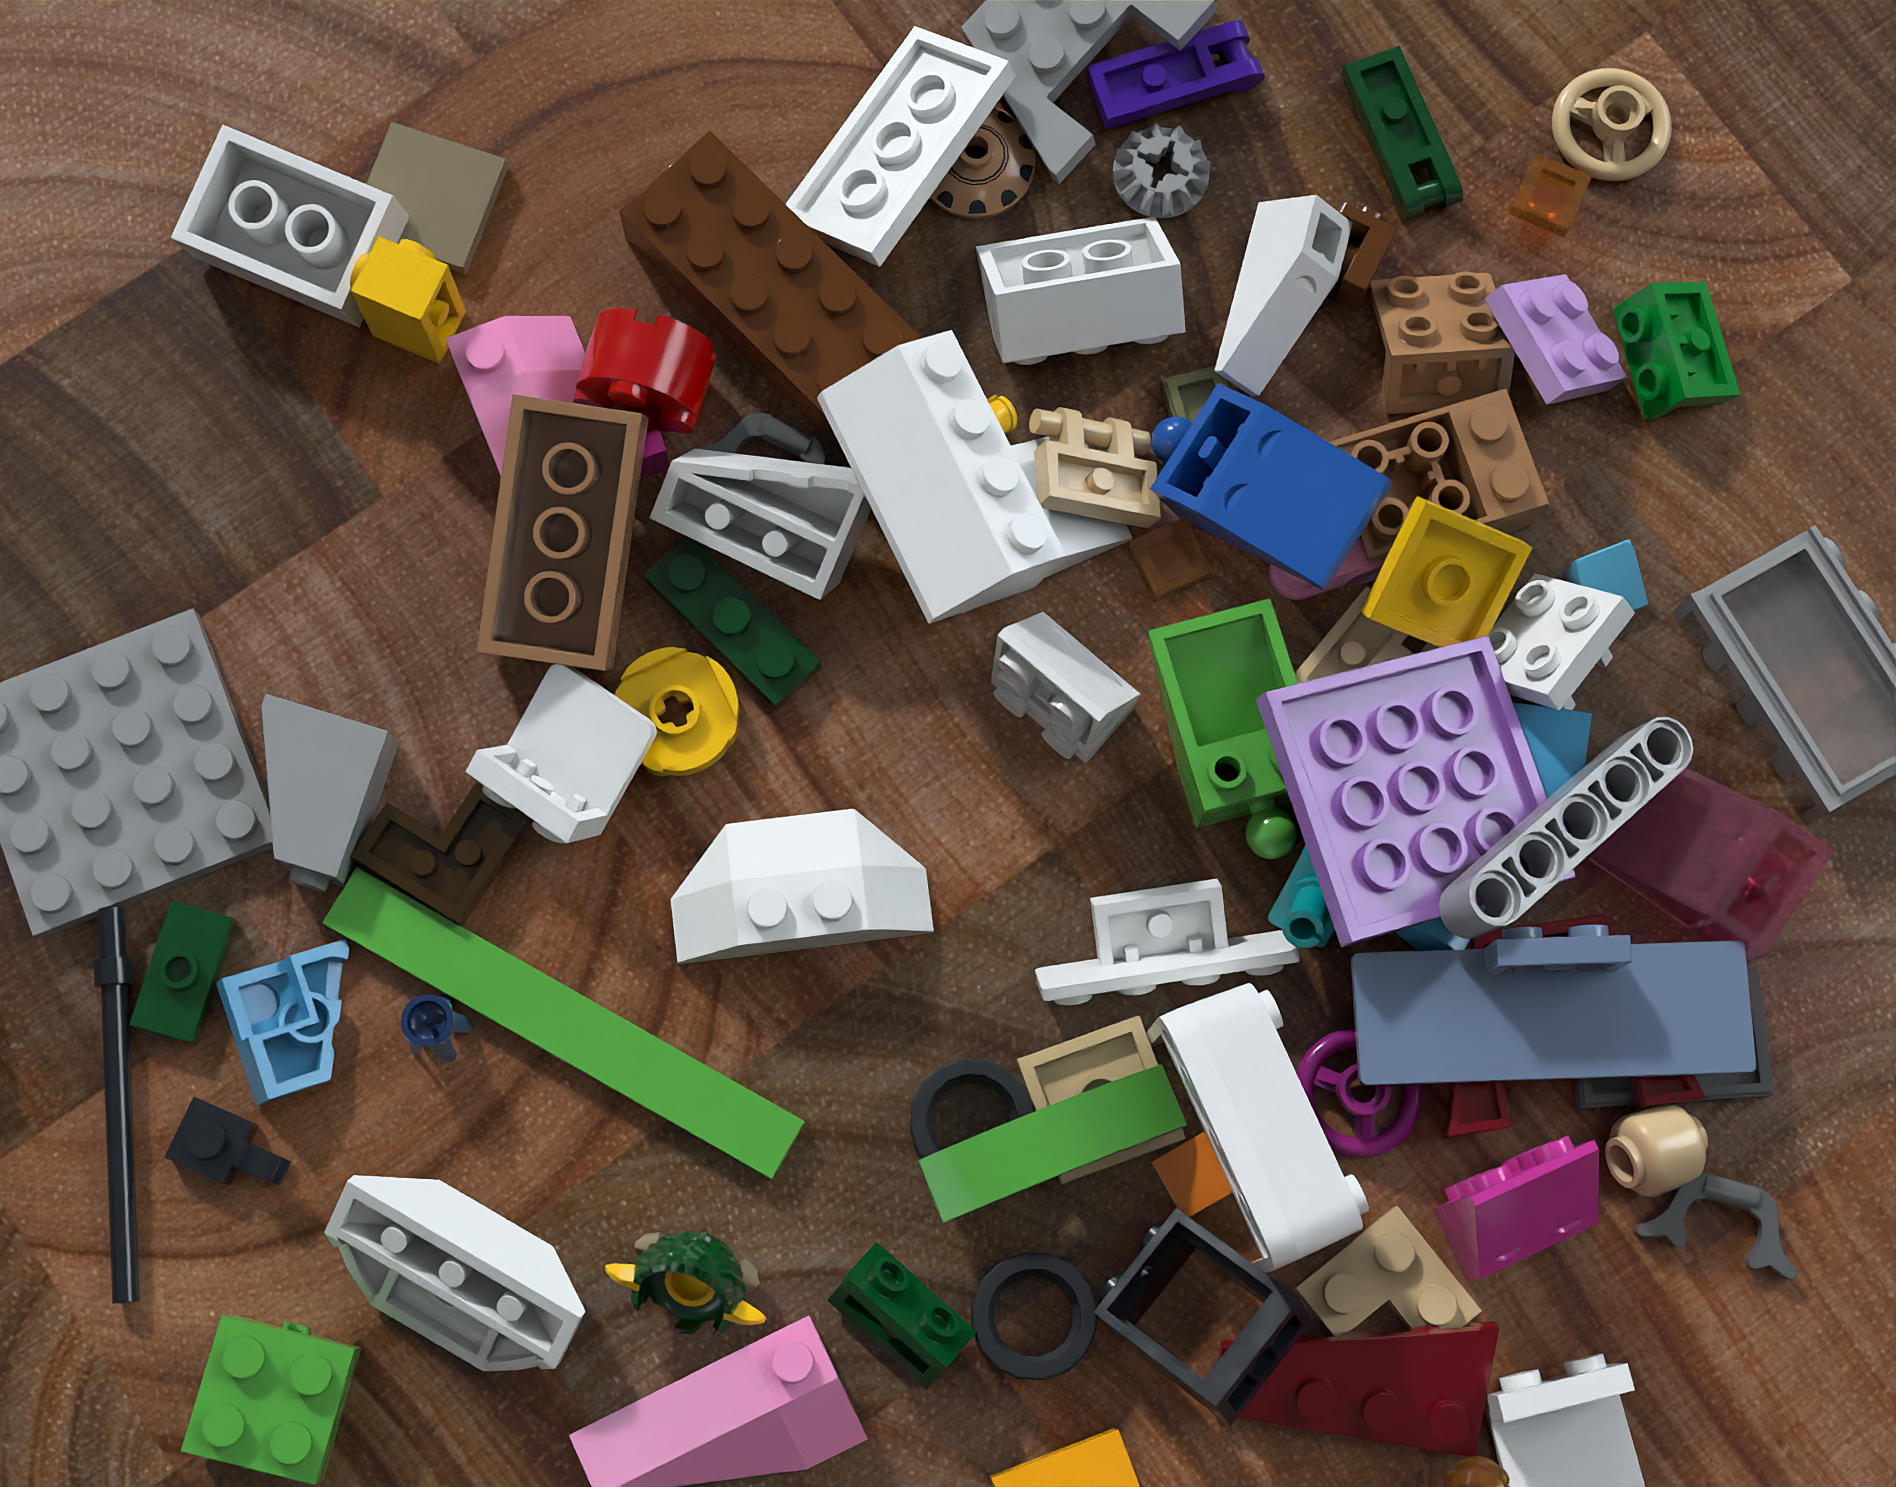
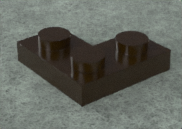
M476 782L441 835L386 802L350 856L361 865L463 927L533 819L516 807L509 808L494 802L483 793V785Z

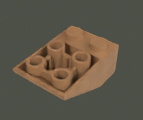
M1506 388L1329 442L1385 475L1393 483L1359 536L1368 561L1387 558L1417 496L1505 534L1534 525L1549 504Z

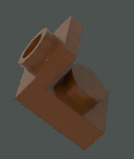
M1342 202L1338 212L1352 222V227L1338 278L1342 282L1334 302L1356 312L1398 228L1388 224L1382 214L1370 207H1354Z

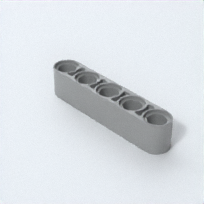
M1657 717L1611 742L1447 886L1441 894L1439 902L1440 917L1445 927L1458 937L1472 939L1504 927L1518 919L1687 767L1693 754L1692 738L1687 729L1675 719ZM1648 747L1652 751L1654 759L1651 757L1648 751ZM1605 782H1607L1610 788L1612 789L1613 797L1608 792ZM1563 818L1571 827L1572 836L1565 829ZM1519 855L1526 860L1529 866V875L1522 868ZM1476 892L1483 898L1486 904V915L1479 909L1476 903Z

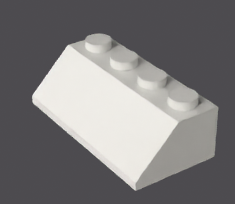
M952 330L898 345L823 390L818 395L817 399L929 624L1035 588L1066 556Z

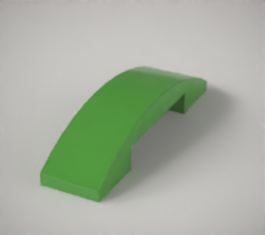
M1160 1064L1007 1122L931 1154L917 1162L943 1224L1120 1151H1126L1187 1126V1123L1163 1065Z

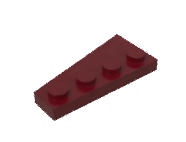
M1495 1321L1471 1323V1327L1440 1329L1438 1325L1410 1327V1331L1371 1334L1370 1330L1343 1332L1344 1336L1308 1338L1307 1335H1301L1238 1418L1475 1458L1499 1328ZM1234 1340L1220 1342L1217 1362Z

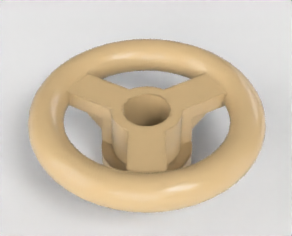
M1601 68L1578 76L1561 91L1552 113V132L1555 143L1563 157L1578 171L1599 180L1625 181L1646 173L1661 160L1671 138V115L1660 92L1643 77L1623 69ZM1611 86L1600 95L1597 102H1589L1581 97L1592 89ZM1651 114L1653 135L1648 147L1638 157L1625 162L1624 142L1626 138L1637 130L1645 116ZM1570 116L1593 127L1595 135L1603 141L1605 162L1591 157L1580 148L1571 132ZM1607 116L1617 117L1622 124L1611 122Z

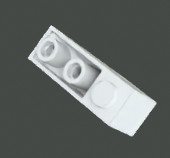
M1310 195L1258 203L1215 367V372L1252 397L1261 394L1339 278L1352 222L1319 196Z

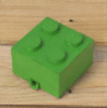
M221 1315L181 1451L241 1466L242 1469L256 1470L266 1475L269 1473L317 1485L323 1481L361 1347L310 1335V1327L284 1321L282 1328L236 1315Z

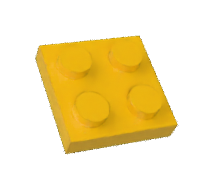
M1417 496L1360 612L1373 621L1440 648L1488 636L1533 547L1520 539Z

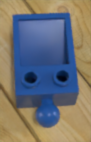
M1218 383L1193 423L1183 417H1169L1155 427L1151 437V446L1155 456L1166 465L1150 489L1180 520L1324 591L1393 484L1385 475L1274 409Z

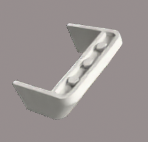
M1247 983L1185 1005L1158 1017L1146 1034L1151 1047L1165 1042L1262 1258L1251 1263L1267 1273L1362 1230L1361 1215L1369 1211V1206L1363 1190L1354 1175L1343 1176L1276 1029L1283 1027V1020L1274 998L1268 990L1258 993L1251 983Z

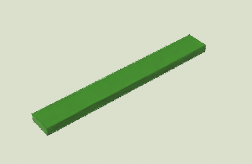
M357 867L322 922L330 929L771 1180L776 1176L805 1125V1121Z

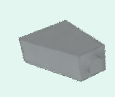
M265 694L261 708L274 859L291 871L288 880L295 884L320 892H326L329 883L344 887L357 864V861L350 855L371 825L399 744L387 730Z

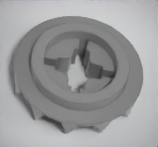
M1155 122L1148 129L1136 133L1132 130L1128 139L1117 149L1114 159L1113 180L1120 197L1132 209L1149 217L1170 218L1189 211L1201 200L1209 182L1210 161H1207L1203 152L1201 140L1195 141L1186 135L1181 125L1171 129L1160 127ZM1167 152L1171 153V170L1178 173L1177 176L1166 174L1162 181L1159 180L1156 189L1152 188L1153 167L1146 164L1147 161L1158 163L1162 156L1165 157Z

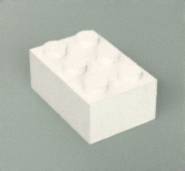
M222 125L171 239L193 258L360 327L364 317L351 293L352 288L350 287L353 267L361 254H370L378 236L398 243L409 215L391 194Z

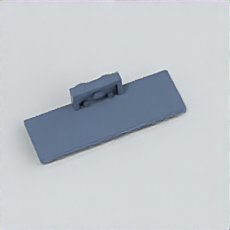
M1607 925L1568 928V937L1543 938L1542 928L1516 927L1502 930V939H1496L1484 949L1356 953L1351 958L1358 1080L1363 1086L1742 1074L1753 1072L1756 1069L1746 950L1744 943L1741 941L1631 944L1630 935L1609 936Z

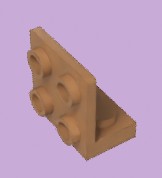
M1459 272L1454 275L1427 277L1398 276L1393 279L1371 281L1369 294L1386 348L1381 393L1385 414L1429 412L1505 388L1509 395L1515 350L1484 300L1496 290L1489 273Z

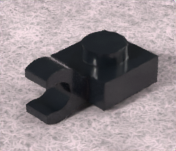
M193 1097L165 1155V1158L227 1185H231L238 1168L268 1182L281 1185L292 1162L251 1144L259 1126L258 1124L197 1097Z

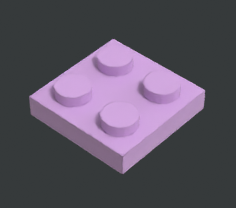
M1566 274L1504 284L1484 299L1546 405L1609 391L1627 378L1618 362L1619 354L1616 346L1605 334L1600 332L1587 310L1588 302L1584 293L1575 283L1569 280Z

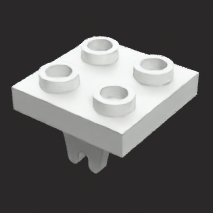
M1535 573L1528 583L1519 590L1513 602L1498 619L1488 635L1509 694L1559 711L1560 709L1573 710L1576 704L1571 695L1596 663L1603 668L1609 664L1613 658L1608 649L1635 614L1625 598Z

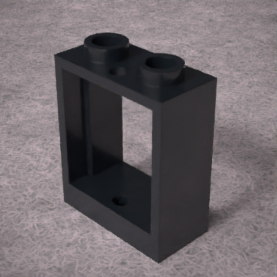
M1177 1208L1166 1221H1159L1151 1227L1141 1243L1140 1254L1124 1273H1117L1107 1282L1100 1294L1099 1305L1093 1311L1111 1335L1229 1426L1234 1423L1313 1321L1301 1298ZM1193 1252L1263 1303L1204 1379L1135 1327Z

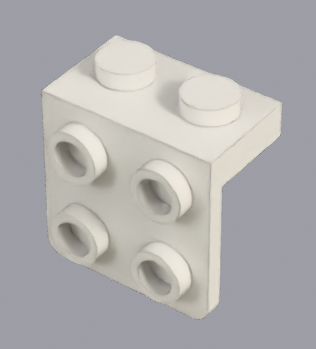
M554 664L548 669L508 744L477 750L465 772L484 785L482 791L488 798L505 807H516L534 820L532 826L539 834L557 843H570L601 835L653 743L657 729L650 719L574 667Z
M1603 1353L1564 1362L1566 1370L1564 1375L1541 1380L1539 1369L1499 1378L1502 1390L1487 1393L1484 1409L1505 1487H1645L1620 1398L1622 1393L1635 1391L1628 1363L1606 1364Z

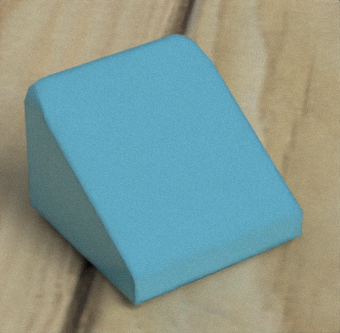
M1625 540L1579 558L1564 572L1567 581L1570 583L1623 596L1633 611L1648 605L1636 553L1630 540Z

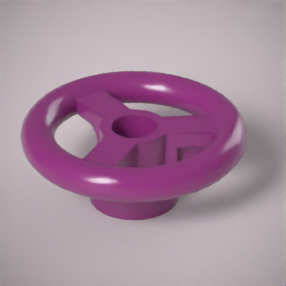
M1355 1028L1338 1030L1321 1038L1307 1051L1301 1060L1296 1074L1331 1150L1348 1157L1365 1158L1378 1156L1397 1147L1414 1129L1422 1110L1423 1085H1403L1404 1100L1397 1119L1388 1129L1377 1135L1373 1114L1379 1112L1387 1105L1391 1097L1392 1087L1391 1085L1369 1086L1371 1091L1370 1099L1366 1103L1356 1101L1350 1092L1352 1082L1358 1080L1357 1063L1347 1068L1341 1074L1321 1066L1334 1053L1346 1048L1356 1047ZM1314 1086L1336 1094L1342 1107L1352 1114L1355 1138L1336 1132L1322 1119L1314 1101Z

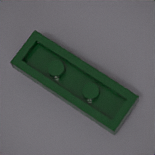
M685 535L643 574L645 582L776 711L821 669V662L698 541Z

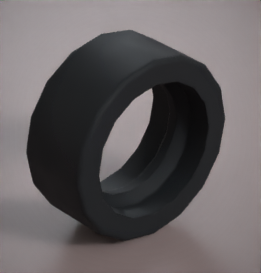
M962 1058L941 1065L921 1083L911 1104L909 1132L917 1156L922 1159L943 1150L942 1146L937 1142L932 1127L933 1112L940 1098L951 1088L967 1083L981 1084L995 1091L1005 1102L1010 1115V1121L1034 1112L1026 1088L1010 1070L990 1060Z
M1023 1252L1000 1261L981 1280L971 1302V1326L977 1331L974 1338L979 1351L997 1370L1017 1379L1047 1380L1068 1372L1087 1354L1097 1331V1317L1093 1313L1097 1308V1303L1089 1282L1071 1263L1050 1253ZM1026 1276L1043 1277L1056 1283L1067 1294L1073 1310L1072 1327L1067 1339L1055 1351L1043 1356H1024L1011 1350L1000 1339L994 1323L995 1305L1001 1292L1012 1282Z

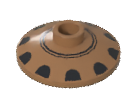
M994 107L929 199L945 212L967 219L994 217L1014 207L1027 193L1034 177L1036 163L1034 146L1030 144L1018 120L1006 111ZM970 146H980L987 151V154L980 159H973L967 156L965 150Z

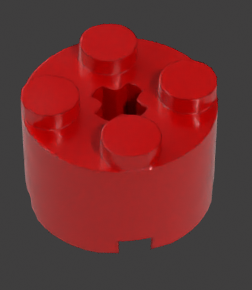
M612 308L600 312L597 315L578 376L573 403L641 413L649 417L647 432L657 429V431H670L682 434L693 433L699 419L716 358V353L711 354L714 345L710 339L685 323L659 314L657 315L655 325L635 321L638 311L636 309Z

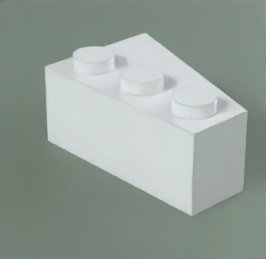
M693 449L671 462L649 518L821 600L839 585L870 513L871 506L852 468Z

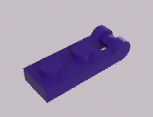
M1235 20L1198 31L1181 51L1166 41L1087 66L1086 79L1105 129L1107 130L1228 91H1246L1260 84L1264 80L1265 75L1259 60L1250 56L1246 46L1250 42V37L1244 22ZM1211 55H1224L1227 64L1215 68Z

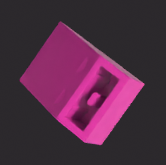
M1565 1136L1554 1142H1548L1502 1162L1503 1165L1498 1168L1490 1169L1481 1174L1478 1173L1444 1189L1449 1201L1432 1210L1466 1281L1484 1278L1599 1224V1148L1595 1140L1573 1146L1569 1136Z

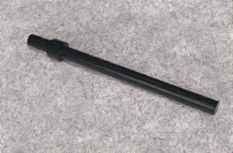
M103 907L98 910L100 959L93 961L94 987L101 988L112 1304L140 1301L128 987L134 986L135 981L134 959L127 957L125 908Z

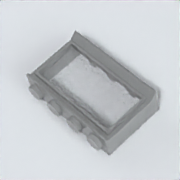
M1816 525L1704 589L1690 594L1671 612L1678 623L1693 614L1696 616L1712 641L1703 650L1705 662L1715 672L1728 666L1746 694V697L1736 705L1740 717L1748 725L1761 719L1781 751L1771 757V764L1775 772L1783 779L1796 773L1816 805L1801 814L1807 825L1896 774V643L1891 642L1878 622L1879 613L1873 600L1865 592L1857 590L1844 570V558L1839 548L1829 538H1823Z

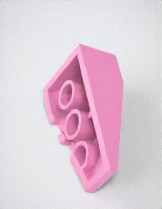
M503 316L445 338L500 475L502 473L513 394L573 403L576 383L585 357V351L570 316Z
M811 1316L794 1322L569 1435L591 1487H678L806 1470L868 1439Z

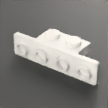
M1218 879L1090 898L1098 959L1040 967L1035 969L1037 985L1044 1001L1054 1000L1055 1003L1060 1005H1077L1089 1001L1093 997L1092 994L1118 990L1123 995H1141L1153 991L1156 988V984L1182 981L1187 985H1205L1217 981L1220 978V974L1245 971L1250 975H1270L1281 971L1284 964L1299 962L1300 956L1299 948L1286 940L1282 930L1227 939L1222 886Z

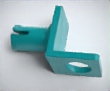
M1305 844L1296 865L1270 910L1268 920L1282 929L1284 937L1293 946L1299 948L1317 946L1322 948L1327 944L1335 928Z

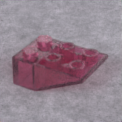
M1685 768L1586 858L1707 942H1743L1746 950V961L1749 963L1767 953L1834 852V849L1782 813Z

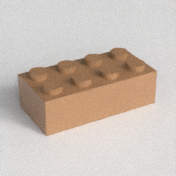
M512 395L477 652L603 671L613 668L649 417L635 412Z

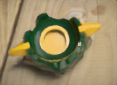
M702 1230L696 1233L680 1231L668 1235L661 1232L644 1234L635 1242V1251L639 1257L634 1261V1264L605 1265V1271L611 1279L622 1286L632 1289L631 1301L634 1309L639 1311L640 1306L645 1304L648 1297H650L657 1306L666 1307L670 1313L680 1319L675 1325V1331L680 1334H693L706 1321L715 1320L712 1326L715 1328V1331L712 1335L719 1336L728 1330L731 1322L741 1325H756L764 1323L767 1319L764 1314L746 1302L745 1293L753 1292L760 1283L758 1269L747 1259L739 1262L735 1258L733 1251L724 1242L707 1231Z

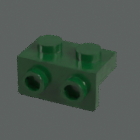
M878 1242L846 1274L839 1287L827 1300L926 1390L946 1370L977 1333L955 1310L942 1301Z

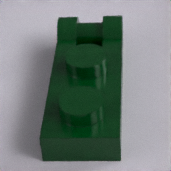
M1400 45L1345 64L1340 76L1392 191L1394 207L1399 218L1403 222H1407L1423 216L1424 209L1439 204L1442 208H1446L1462 202L1463 190L1460 179ZM1426 167L1431 181L1416 185L1411 172Z

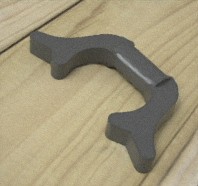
M765 413L748 415L720 441L708 446L691 449L738 454L741 448L749 441L765 440L800 458L802 462L826 465V457L822 445L814 436H809Z
M1702 1173L1691 1183L1676 1188L1665 1207L1656 1216L1647 1221L1637 1223L1633 1228L1634 1233L1638 1236L1662 1235L1670 1245L1683 1246L1686 1243L1684 1219L1692 1202L1698 1199H1706L1741 1209L1752 1215L1757 1223L1755 1244L1744 1258L1746 1267L1758 1269L1767 1266L1786 1279H1793L1797 1276V1269L1787 1259L1781 1247L1777 1205L1770 1194L1760 1187L1751 1186L1711 1173Z

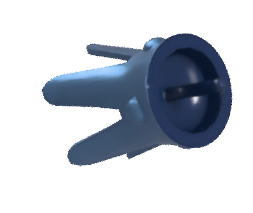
M425 994L415 997L405 1006L401 1016V1027L412 1054L419 1056L422 1047L425 1046L433 1050L445 1062H453L456 1059L457 1052L451 1042V1034L457 1032L471 1033L475 1025L469 1017L452 1011V997L448 995L436 996Z

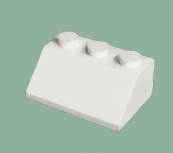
M1155 217L976 246L992 334L1003 363L1036 364L1045 360L1049 355L1072 351L1078 354H1095L1105 350L1108 345L1131 341L1140 344H1154L1165 340L1168 335L1186 332L1180 262Z

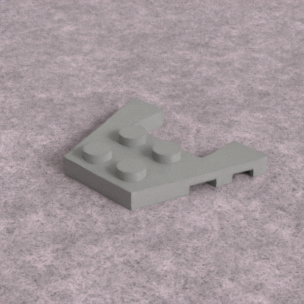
M986 0L961 28L972 48L1009 61L1016 77L1002 97L1018 120L1030 144H1033L1051 178L1060 184L1096 144L1092 133L1053 102L1132 16L1138 18L1181 51L1215 14L1216 6L1215 0Z

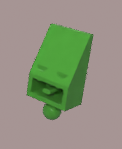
M1271 599L1149 630L1147 633L1177 769L1196 828L1252 814L1245 830L1246 841L1250 849L1258 856L1266 859H1276L1286 855L1296 842L1297 828L1289 814L1276 808L1277 806L1291 803L1256 699L1265 692L1295 685L1298 682ZM1232 765L1237 771V779L1226 782L1218 778L1215 773L1216 769Z

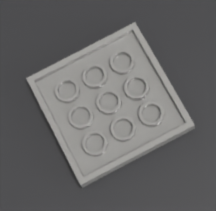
M194 608L0 682V844L32 935L40 940L97 918L99 908L125 907L273 848L270 804L200 615Z

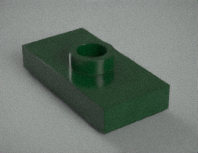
M171 901L129 1025L197 1045L238 921L232 917Z

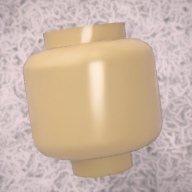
M1669 1103L1651 1106L1624 1115L1612 1125L1609 1141L1605 1147V1157L1609 1170L1620 1185L1630 1188L1642 1196L1656 1197L1691 1183L1702 1174L1706 1162L1708 1138L1701 1122L1696 1117L1689 1115L1678 1105Z

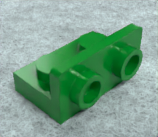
M1706 282L1651 283L1614 307L1613 316L1643 417L1646 420L1659 419L1678 407L1724 405L1740 396Z

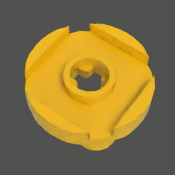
M661 648L635 660L621 677V684L617 688L615 696L650 719L656 726V737L640 764L655 776H687L703 771L716 763L736 740L740 713L736 689L725 669L708 656L705 658L698 653L687 652L684 648ZM675 696L680 704L692 703L694 710L686 715L687 723L685 725L676 727L672 722L665 724L660 722L658 716L666 711L664 701L667 698Z

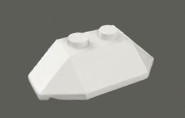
M855 809L726 824L671 898L678 964L934 933L926 868Z
M353 1175L347 1181L324 1232L332 1246L339 1247L348 1271L370 1305L482 1371L522 1370L537 1366L540 1369H555L560 1363L586 1312L552 1245L440 1180Z

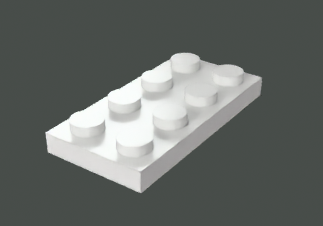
M914 26L787 201L786 205L824 243L880 267L1016 77L1009 61Z

